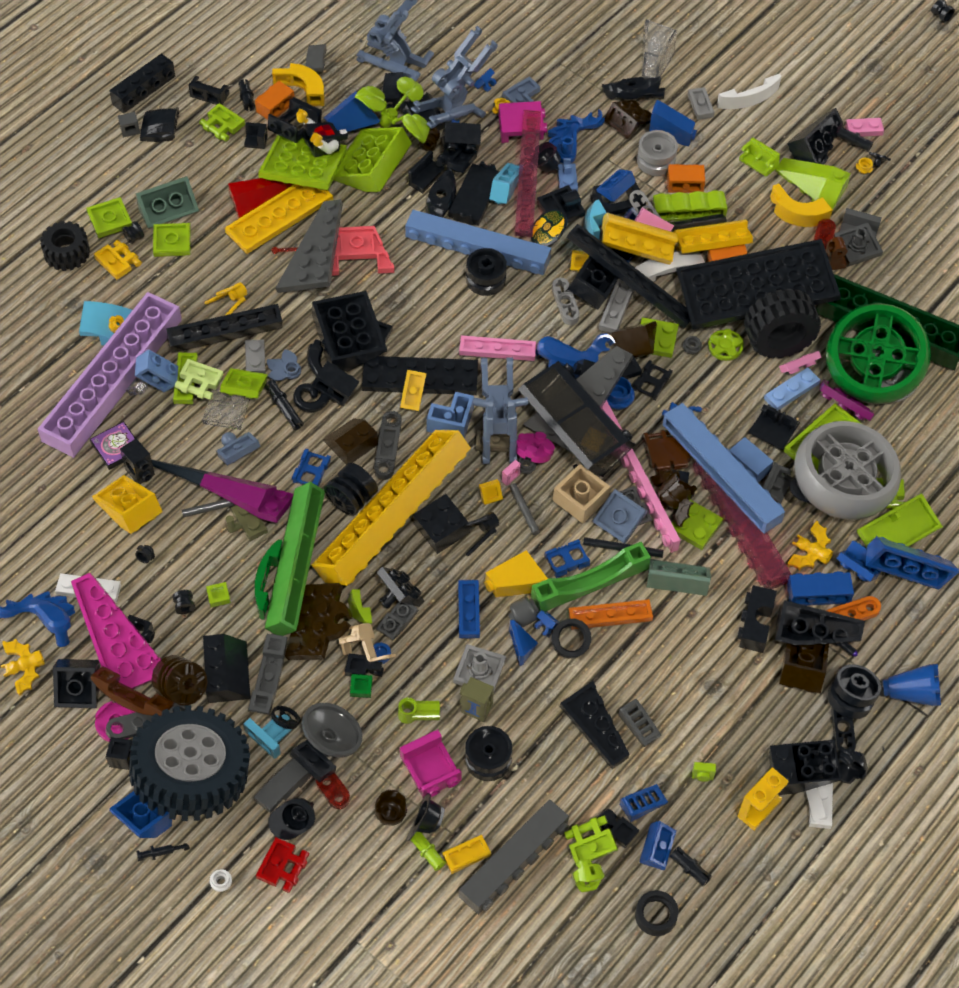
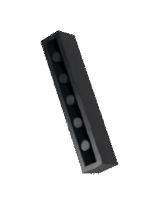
M278 304L166 328L171 353L281 329L283 321Z

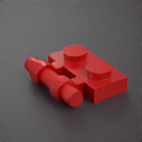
M275 837L256 874V879L275 887L280 880H283L285 884L282 890L290 893L293 886H296L299 881L298 876L301 870L305 869L308 863L306 860L309 852L302 850L300 855L297 856L294 854L296 850L295 845ZM290 862L294 864L291 872L287 873L285 872V869L288 863Z

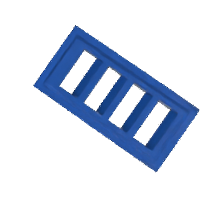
M656 784L620 799L619 805L629 821L632 822L668 804V801ZM655 792L660 800L656 802L651 793ZM645 796H648V797H649V799H650V801L652 802V804H649V803L647 802V800L645 799ZM639 799H641V801L643 802L644 807H641V805L639 804ZM631 803L635 804V806L637 807L636 810H634Z

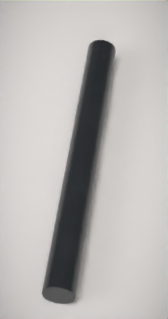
M584 537L583 545L617 551L631 546L630 544ZM645 547L650 556L663 558L664 550Z

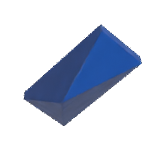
M510 620V635L519 666H522L538 642L515 620Z

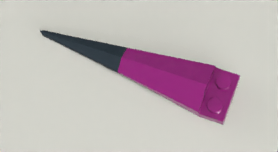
M152 460L153 467L197 484L263 520L277 523L292 504L294 494L277 490V487L273 485Z

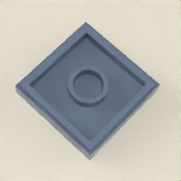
M614 489L592 522L626 544L648 511Z

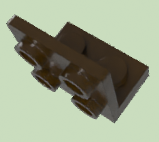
M635 100L612 102L605 116V122L629 140L633 138L640 124L651 122L652 113L641 108L640 104Z

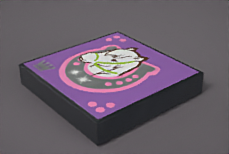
M123 421L89 440L108 470L123 463L120 448L136 438Z

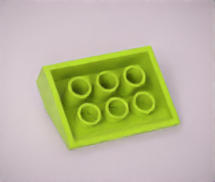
M404 128L361 129L347 149L333 180L364 192H380L412 144Z

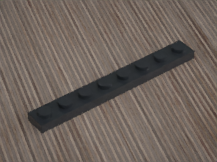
M579 224L569 232L566 237L685 329L690 319L687 308Z

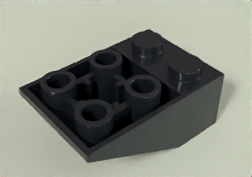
M835 739L770 746V767H773L788 780V784L778 795L797 794L842 780Z

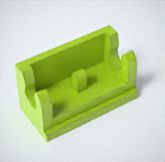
M752 137L741 148L744 153L739 157V161L767 177L779 167L780 153Z

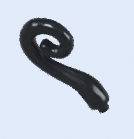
M317 339L314 340L313 344L309 345L307 351L308 365L315 376L322 369L321 357L323 353L322 342ZM310 383L299 385L294 391L293 399L295 405L300 410L314 413L322 410L328 404L330 398L321 393L320 398L315 402L304 401L302 399L304 392H309L312 399H316L318 396V390L312 387Z

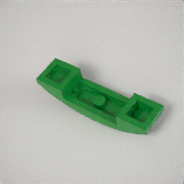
M279 539L267 550L256 573L255 599L261 620H265L269 606L268 592H264L270 568L271 566L278 567L283 542Z

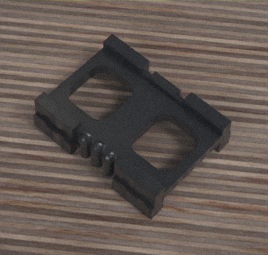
M649 360L644 367L641 377L638 376L633 384V390L650 396L656 401L664 385L670 379L673 370L669 369L667 371L652 364V361ZM653 369L664 373L661 379L650 375ZM644 383H649L655 386V389L650 393L641 387Z

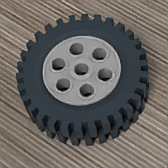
M185 705V711H180V707L176 706L173 707V713H170L168 709L162 710V717L156 713L152 716L151 722L146 720L143 723V728H138L130 749L129 777L131 786H134L135 795L140 794V801L143 804L148 801V808L151 811L158 807V815L164 816L166 812H169V819L175 820L176 815H182L181 821H188V816H193L194 821H200L202 814H205L206 819L212 818L213 811L219 815L223 813L224 806L229 809L233 805V800L235 802L238 801L240 793L243 794L245 784L247 783L250 748L249 743L246 744L247 738L245 734L241 735L242 729L239 726L234 728L235 721L231 718L226 722L225 714L220 712L218 716H215V710L209 708L208 713L203 712L204 707L197 706V711L191 710V705Z

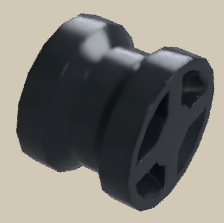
M136 221L132 222L130 226L122 228V232L130 244L134 243L137 238L141 239L144 237V232Z
M180 590L173 594L172 598L173 602L176 603L175 611L177 614H188L195 610V603L192 601V591Z

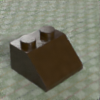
M353 418L325 437L323 441L347 464L349 462L353 463L378 446V434L366 420Z

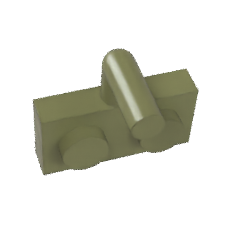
M237 505L231 508V512L237 522L234 523V518L231 515L226 517L228 532L234 533L243 529L249 541L268 533L267 527L260 518Z

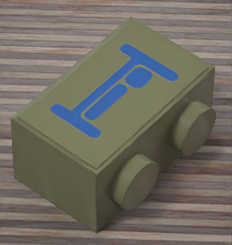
M470 677L468 683H464L460 690V695H462L459 702L461 704V713L485 722L493 706L494 686Z

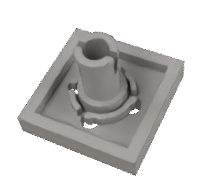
M467 644L453 683L462 686L464 683H468L470 677L494 686L495 691L506 656Z

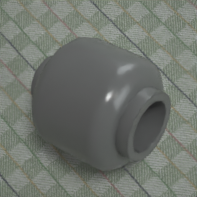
M522 597L510 604L511 612L508 616L521 627H525L538 619L536 616L539 610L532 598Z

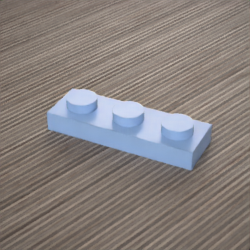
M807 367L765 394L764 400L778 411L819 385L820 379Z

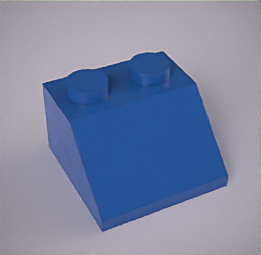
M134 791L113 805L109 810L139 838H157L172 826L169 812L161 816L158 815V807L151 811L148 808V801L143 804L140 801V794L136 796Z

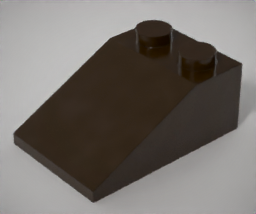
M786 643L779 684L789 688H798L810 693L821 694L827 670L829 644L795 646Z

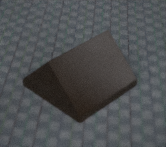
M656 321L621 328L612 332V337L615 340L614 346H618L633 354L634 357L653 354L657 327Z

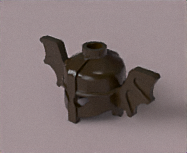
M670 469V471L664 472L659 470L657 475L650 478L655 486L660 487L658 489L660 502L664 509L670 507L677 510L674 520L679 527H683L684 521L690 518L689 509L694 503L689 500L694 497L697 487L695 485L690 486L688 483L680 480L679 471L675 472Z

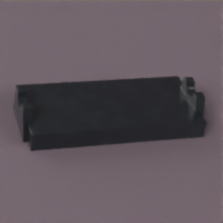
M483 161L479 165L472 163L448 212V217L472 226L480 225L491 201L489 198L493 179L500 172L496 170L494 164L486 165Z

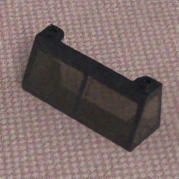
M557 361L525 382L518 390L524 397L528 398L529 403L585 468L604 477L636 445L632 440L633 435L627 429H620L575 379L573 374L575 370L571 365Z

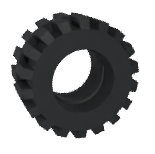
M60 221L59 224L54 223L52 227L48 226L46 228L47 231H43L40 244L45 261L50 267H54L56 270L62 269V271L70 269L71 271L75 267H81V263L84 264L87 261L86 258H89L90 247L87 235L79 224H73L71 221L67 223Z

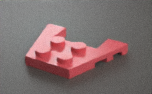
M375 226L339 227L332 276L339 275V260L377 258L378 274L395 273L394 264L391 263L389 254L385 250Z

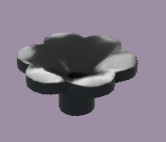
M869 152V155L875 158L874 166L880 167L882 161H891L886 156Z

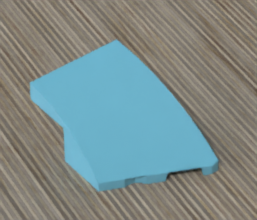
M599 199L595 200L586 210L583 228L598 240L600 238L598 226L602 225L603 216L606 214Z
M84 301L79 328L80 336H99L101 345H105L114 334L109 329V319L112 316L120 315L125 320L132 312V309L114 304Z

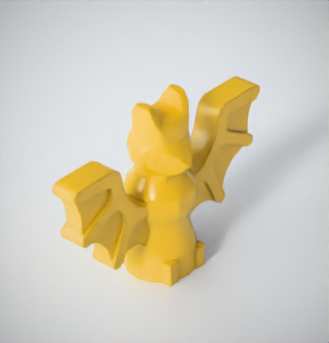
M818 521L811 527L810 533L816 538L817 542H810L809 539L797 535L799 540L792 542V544L800 550L806 551L808 555L794 554L788 561V567H796L801 571L804 567L814 568V563L817 560L825 565L828 564L833 551L826 548V545L831 543V539L826 535V527H822Z
M17 639L11 642L3 641L2 644L7 655L20 656L17 661L3 664L1 668L6 669V673L3 674L4 677L12 674L15 675L19 671L25 672L15 682L17 693L21 696L24 691L32 690L33 681L40 677L35 669L45 665L44 658L40 650L30 653V645L20 644Z

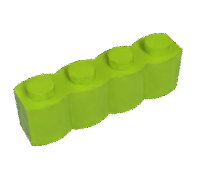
M713 190L707 193L695 191L689 194L677 192L671 195L659 193L653 195L652 205L659 216L665 221H680L716 214L726 216L727 203L723 191Z

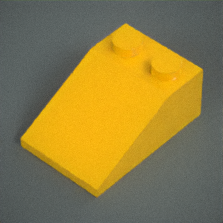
M125 475L92 496L93 500L122 529L130 534L138 531L143 525L154 520L163 512L155 493Z

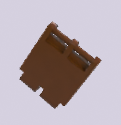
M660 430V433L653 434L643 433L651 467H656L657 472L659 470L669 471L671 465H673L674 470L688 468L690 454L673 436H666L671 435L669 431ZM659 436H661V438L649 439V438H652V437H659Z

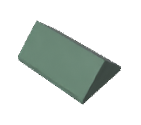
M188 176L135 193L139 212L147 228L153 227V224H162L199 211Z
M650 560L647 588L707 596L711 581L710 567Z

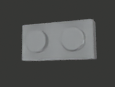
M705 87L689 89L688 97L696 119L714 117L715 112Z
M264 339L245 340L246 371L266 374Z

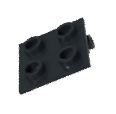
M764 404L761 414L748 433L783 450L800 422L795 417L786 415V412L781 413L780 409L777 411L770 404Z

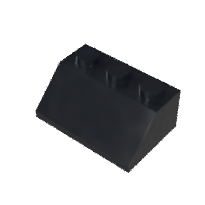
M226 634L203 636L204 665L208 681L206 688L208 703L251 699L247 641Z

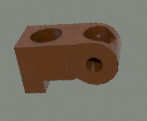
M842 237L832 238L826 247V253L832 270L845 269L847 265L844 256L848 250Z

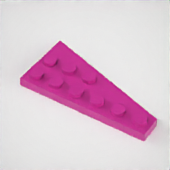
M88 573L72 580L71 584L101 667L104 666L121 675L119 682L132 689L152 682L153 670L161 658L93 574Z

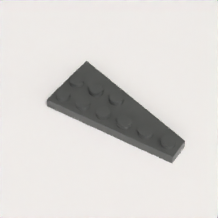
M341 199L324 201L275 288L278 293L330 287L343 207Z
M615 346L576 379L601 408L633 359V354ZM568 386L546 405L561 420L582 406L584 402ZM585 407L562 424L580 443L596 415L588 407ZM538 412L523 424L524 427L535 433H545L547 435L546 438L552 443L572 453Z

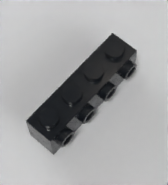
M161 53L109 90L112 105L124 114L176 77L173 61Z

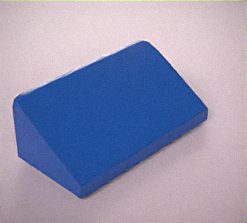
M619 169L596 190L605 198L614 202L635 184L636 180L632 171Z
M661 821L651 823L639 862L665 870L677 830Z

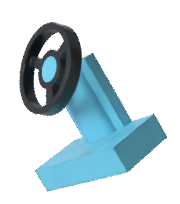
M286 706L274 707L271 712L272 720L262 729L250 718L243 723L245 733L274 759L281 754L278 742L292 729L297 728L300 723V717L297 712ZM280 710V715H275V711ZM285 711L292 714L295 717L296 721L293 720L290 715L286 714Z

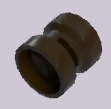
M435 127L430 128L426 142L423 144L419 141L420 147L425 151L435 150L440 137V131Z

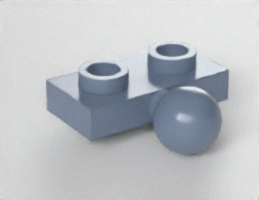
M226 432L221 437V442L224 446L216 450L218 457L228 466L261 446L259 441L250 432L239 438H236V435L232 432Z

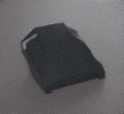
M179 107L146 111L141 126L140 141L159 142L162 140H173L178 123L177 117L180 113Z

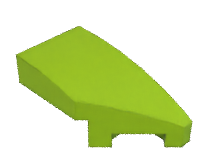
M352 589L348 598V604L353 618L362 623L372 624L370 607H362L360 589Z

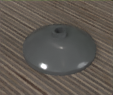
M317 703L310 706L303 715V732L310 744L318 751L332 757H347L354 754L362 743L361 727L352 714L344 708L331 703Z

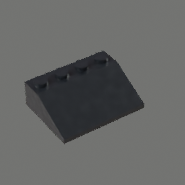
M367 291L312 302V317L327 361L345 372L387 352V347Z

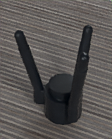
M490 512L466 524L470 527L479 523L483 531H488L466 553V556L471 555L489 536L497 532L496 527L499 526V520L494 512Z

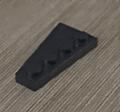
M594 681L560 703V708L611 769H614L629 758L630 754L604 706L602 697L599 696Z

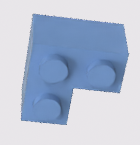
M455 392L451 407L431 403L427 416V432L459 430L465 439L474 410V396Z

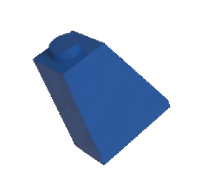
M356 91L324 117V120L333 123L337 130L346 129L347 132L380 122L373 110L368 108L359 99L354 98L357 94Z
M656 100L651 114L649 131L662 130L668 132L675 137L678 144L690 146L691 140H695L697 130L694 129L695 122L665 103Z

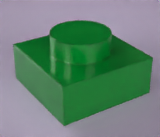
M352 674L350 697L371 698L373 675Z

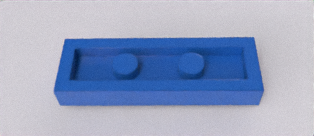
M458 580L459 638H480L479 580Z

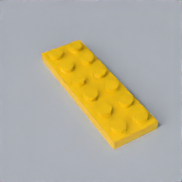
M294 184L224 228L225 233L248 254L320 209L324 201L333 200V195L328 190Z

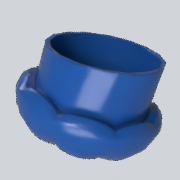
M624 377L619 379L607 399L611 409L622 410L632 404L635 392L631 383Z

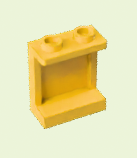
M772 767L744 796L738 818L755 831L782 802L783 798L778 794L788 784V780Z

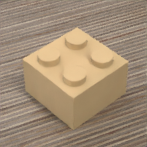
M579 464L554 488L553 501L583 524L606 502L609 497L610 486Z

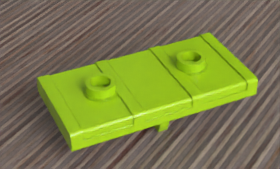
M921 493L859 528L857 533L866 548L876 536L884 537L889 541L902 543L909 547L941 529L943 526Z

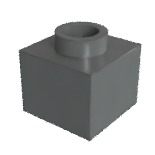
M135 112L118 115L123 138L140 134Z

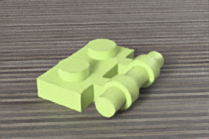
M187 359L180 372V378L185 379V381L177 380L175 388L180 389L181 392L186 394L188 392L195 394L201 399L212 400L214 393L207 390L208 388L217 389L223 377V371ZM192 382H194V383L200 384L201 387L198 388V387L192 386L191 384H192Z

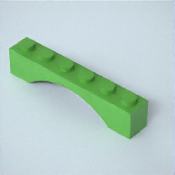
M641 541L622 549L606 562L588 571L564 578H549L532 585L531 598L539 612L541 610L548 611L649 570L651 557Z

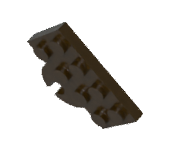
M340 583L307 584L305 586L297 630L290 634L285 657L288 660L325 659L329 641L340 638L349 630L351 625L347 621L338 624L341 618L353 619L350 609L344 603L339 602L343 589Z

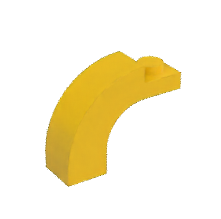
M290 63V68H272L273 85L280 81L286 86L300 87L306 92L308 104L312 106H325L323 81L314 70L295 63Z
M779 183L772 187L770 198L776 204L774 213L783 221L800 227H815L830 221L833 209L823 197L813 202L802 203L793 200Z

